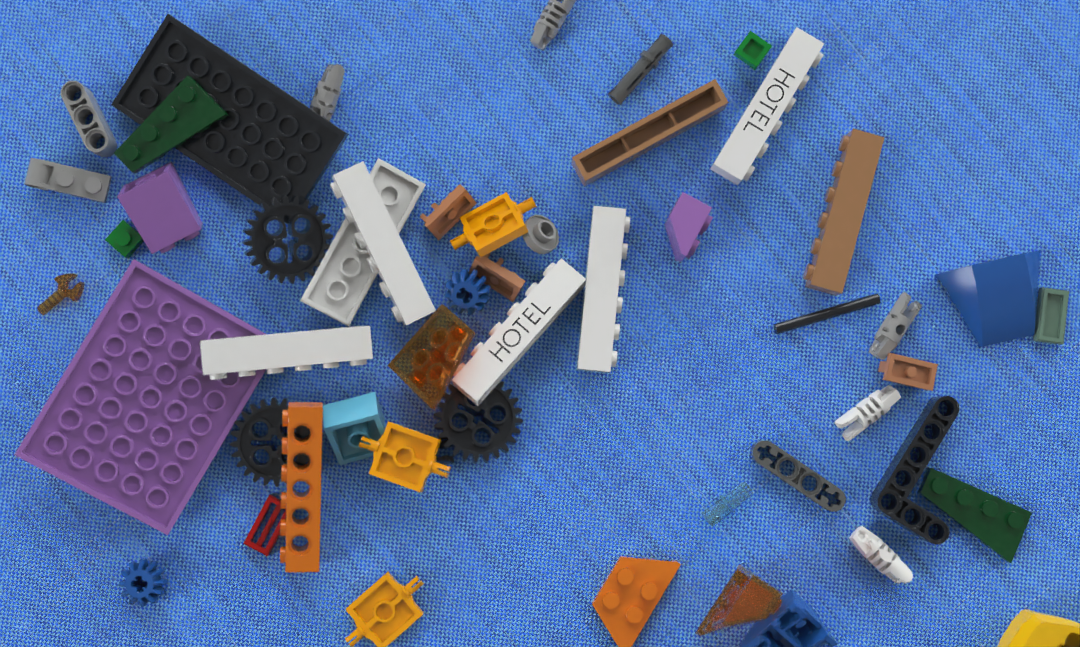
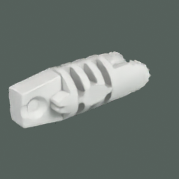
M888 385L882 390H876L871 393L868 398L863 399L856 407L851 408L835 420L834 423L838 428L849 426L843 431L842 436L846 441H850L869 427L870 424L881 418V415H885L901 396L896 388Z
M859 526L849 537L851 542L880 573L885 574L897 584L910 583L912 581V571L908 569V566L900 560V557L882 539L863 526Z

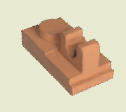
M459 184L439 206L436 203L431 205L434 211L428 217L422 213L420 218L425 222L424 225L435 238L440 240L460 220L459 217L468 213L477 202Z
M490 253L481 258L476 256L469 274L477 269V277L479 279L482 276L487 278L484 284L491 286L493 290L514 302L526 281L515 272L501 267L504 262L502 258H499L497 262H493L488 259Z
M888 353L887 361H880L878 372L884 373L883 380L933 391L938 364Z

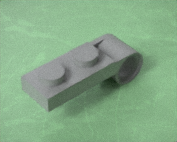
M30 158L24 185L106 203L112 177L63 164Z

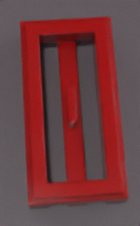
M269 494L243 543L266 556L270 555L280 536L281 519H286L285 509L266 548L262 547L281 511V499ZM272 503L276 504L257 543L253 542Z

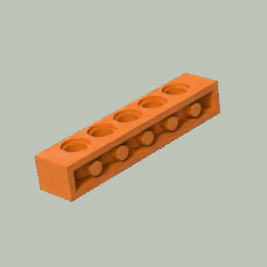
M289 402L288 410H283L282 426L288 427V437H282V454H287V465H282L281 482H287V492H281V509H286V519H281L280 536H286V546H280V563H285V572H319L322 402ZM299 426H306L309 428L310 434L305 438H299L295 435L294 430ZM302 453L306 454L310 460L305 465H298L295 463L294 457ZM304 481L309 485V488L305 492H297L293 486L296 482ZM297 509H305L308 512V516L304 519H297L293 516V512ZM297 536H303L308 540L303 546H297L292 541Z

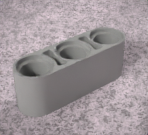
M78 81L66 82L61 88V97L84 145L88 150L100 157H111L117 150V142L94 94ZM82 91L80 99L74 101L75 93ZM93 114L92 122L85 125L86 117ZM105 138L103 147L97 149L98 140Z

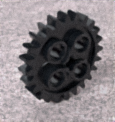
M282 195L281 202H278L275 197H271L270 206L261 202L262 212L255 209L252 210L256 216L255 220L246 219L252 227L251 229L243 230L245 234L250 236V239L242 241V244L251 247L245 252V255L254 256L250 262L252 266L261 264L258 268V273L263 274L268 270L267 278L269 280H272L277 275L279 283H283L285 276L291 284H294L295 276L305 281L304 273L308 272L314 276L313 267H319V260L325 256V253H323L324 249H329L330 247L326 240L332 238L333 235L325 233V230L331 224L321 222L326 216L324 213L315 214L318 210L317 205L314 204L308 208V199H303L299 204V198L296 195H293L291 202H289L287 195ZM285 215L289 217L288 234L294 237L293 240L289 241L290 254L292 256L291 263L287 262L288 245L282 242V238L287 237L284 222ZM304 217L306 227L298 232L294 227L295 221L298 218ZM275 219L279 222V229L276 233L269 234L267 232V224ZM301 245H307L309 249L307 256L304 258H298L296 254L298 247ZM280 247L282 251L281 257L278 260L271 261L269 258L270 250Z
M503 381L491 391L479 406L470 405L467 397L451 384L448 385L450 395L444 392L441 393L440 397L445 403H436V408L442 412L434 413V418L441 420V422L434 425V429L443 431L438 435V439H447L444 449L453 447V457L461 452L463 453V462L467 460L468 456H472L473 463L476 464L478 458L482 456L484 462L488 463L490 454L497 460L499 459L498 450L508 453L509 449L506 443L510 445L516 443V440L511 435H520L521 433L515 426L521 425L523 422L522 419L516 417V415L522 412V408H514L519 399L509 398L512 389L503 391ZM457 406H464V408L470 413L460 410ZM498 409L504 414V419L495 421L491 418L490 412ZM483 415V422L480 421L478 424L473 422L474 416ZM462 417L466 420L467 425L464 428L458 429L453 426L452 419ZM486 424H488L489 426H491V427H493V428H497V429L499 430V432H498V433L493 432L492 429H491L490 427H488ZM477 432H485L489 436V442L485 444L478 443L475 439V434Z
M273 397L271 405H268L266 400L262 399L260 401L261 408H258L253 403L250 405L251 414L246 411L241 413L245 421H235L240 430L231 432V435L237 437V440L231 442L230 446L238 447V451L233 453L232 457L241 458V461L236 465L237 467L244 465L247 467L244 476L253 472L255 474L253 482L262 477L264 478V486H267L270 479H273L275 486L278 487L281 482L282 465H287V460H285L282 454V443L277 449L274 444H251L252 440L269 441L274 435H277L278 440H282V437H288V434L282 430L283 410H288V399L284 398L280 405L276 397ZM261 421L267 424V435L260 436L255 432L256 422ZM306 426L296 428L295 435L299 438H305L310 434V430ZM259 449L266 450L270 456L269 461L260 463L256 459V451ZM301 453L298 454L295 463L305 465L309 462L310 458L306 454Z

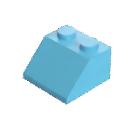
M376 392L323 405L324 430L339 465L373 457L374 452L359 447V443L362 442L370 445V443L361 440L362 436L378 441L385 431L386 423Z

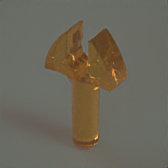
M63 274L55 277L54 280L58 283V289L37 307L38 312L46 315L65 297H70L72 301L77 302L82 295L85 283L79 282L73 289H68L69 282L78 275Z

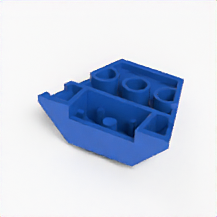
M1040 251L1022 253L935 274L938 281L943 284L950 295L948 297L951 302H954L963 316V321L980 347L1035 335Z
M791 589L762 614L750 628L739 647H820L825 644L833 647L838 644L815 611Z

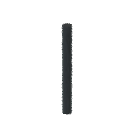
M876 293L774 324V330L776 334H780L880 304V298Z

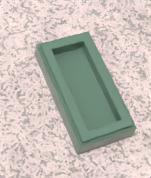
M1045 287L1039 288L1033 341L1057 345L1064 344L1069 291Z

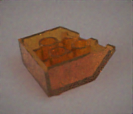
M441 304L388 366L435 411L475 332L446 306Z
M739 564L695 633L702 636L740 628L767 619L770 613L773 615L779 609L782 603L780 599L782 593Z

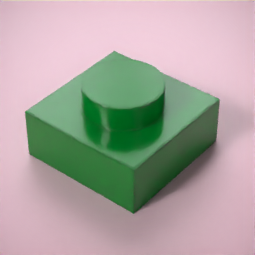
M750 31L733 55L755 70L772 46Z
M122 220L105 239L127 259L144 242L139 232L125 220Z

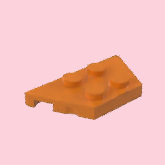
M626 556L619 557L592 602L593 607L618 647H632L681 564L679 562Z

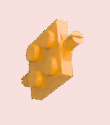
M506 192L459 217L463 224L464 233L450 240L454 250L470 243V245L475 247L481 258L528 233L529 231L523 222L522 214L537 206L532 197L516 204Z
M389 421L378 441L362 436L361 440L370 443V445L362 442L359 443V447L374 452L373 463L369 471L370 475L420 493L423 492L427 478L432 473L447 478L449 473L439 469L449 472L451 470L450 466L436 462V454L441 443L440 439Z
M389 571L385 573L345 609L354 619L357 627L345 638L346 642L348 643L357 636L349 643L351 647H354L365 636L373 641L377 647H387L424 614L412 596L416 590L424 585L422 580L412 587L420 579L416 575L404 586L398 583Z

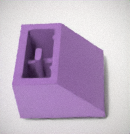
M684 192L676 201L664 224L675 260L679 263L685 257L690 259L700 243L696 237L698 234L702 236L713 218L709 215L712 207Z

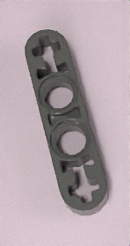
M760 440L753 444L751 456L757 464L828 511L836 512L844 507L846 497L840 488L772 442ZM768 446L767 452L774 457H777L778 453L781 454L775 460L773 468L769 466L773 463L769 458L763 457L761 460L759 459L760 453L757 451L759 447L765 448ZM785 460L791 461L794 466L793 472L788 476L782 475L779 470L780 464ZM806 476H813L816 479V487L812 491H806L802 486V481ZM821 490L829 494L836 492L835 498L838 502L837 504L831 503L828 506V498L819 494L818 499L815 496Z

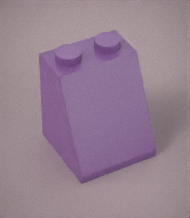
M172 161L124 185L117 196L152 254L157 251L165 253L176 246L175 242L183 238L185 241H188L200 234L199 230H201L203 223Z

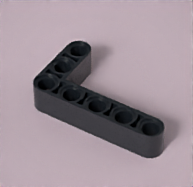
M935 396L928 401L870 497V503L876 511L920 539L932 544H942L948 539L950 534L948 525L907 499L959 413L957 400L950 396ZM941 401H944L947 405L945 415H941L938 411ZM928 424L933 428V435L929 439L924 434V428ZM914 447L919 451V458L915 462L910 458V451ZM902 470L905 474V481L898 485L895 476ZM885 494L891 497V503L887 508H883L881 505V499ZM912 509L914 519L907 523L904 515L907 510ZM932 524H936L938 532L931 538L928 534V529Z

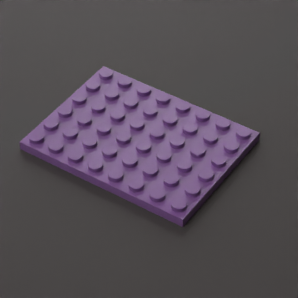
M133 259L14 455L168 535L266 369L255 370L256 375L239 377L238 372L227 373V378L210 379V375H203L200 341L265 335L266 333Z

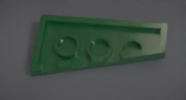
M187 76L114 154L131 172L138 173L165 156V153L183 145L189 138L202 133L210 128V125L218 120H223L229 115L192 77Z
M928 467L918 493L943 513L958 522L961 527L972 533L988 548L999 554L1006 562L1011 563L1032 512Z

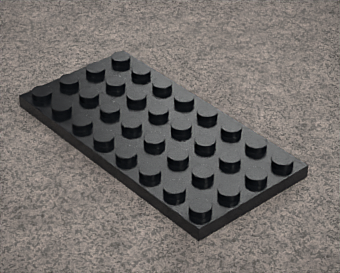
M167 14L111 105L141 125L187 76H190L229 116L223 120H218L210 125V128L186 140V143L175 147V149L260 206L261 202L270 206L271 197H275L278 202H281L282 195H287L289 202H291L293 195L298 196L299 204L303 199H308L349 134L172 15ZM285 215L284 222L288 224L289 217Z

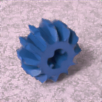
M466 268L462 269L460 274L454 272L451 275V280H448L445 284L448 291H446L444 297L452 299L449 307L458 306V314H461L466 309L469 315H473L475 309L482 311L484 303H488L490 300V296L486 293L491 290V286L483 285L487 278L482 276L479 279L477 277V269L473 270L471 274H469Z
M143 558L140 559L139 563L135 561L129 563V570H122L121 575L126 580L119 581L118 585L126 587L121 596L130 595L129 604L133 605L138 601L139 605L144 607L148 604V601L152 604L158 601L157 595L162 596L165 594V589L160 585L167 584L168 579L161 578L160 576L165 572L164 568L156 570L157 561L154 560L148 564L147 559ZM141 578L143 581H147V586L140 584Z

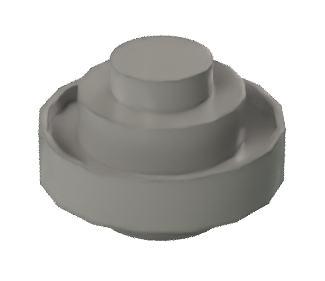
M533 215L524 222L529 232L522 236L531 250L538 254H547L559 244L558 231L548 218L542 215Z

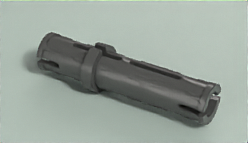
M660 34L647 51H642L640 54L641 58L608 93V96L621 106L623 101L639 85L644 77L652 69H656L659 66L660 59L673 47L672 41L664 34Z

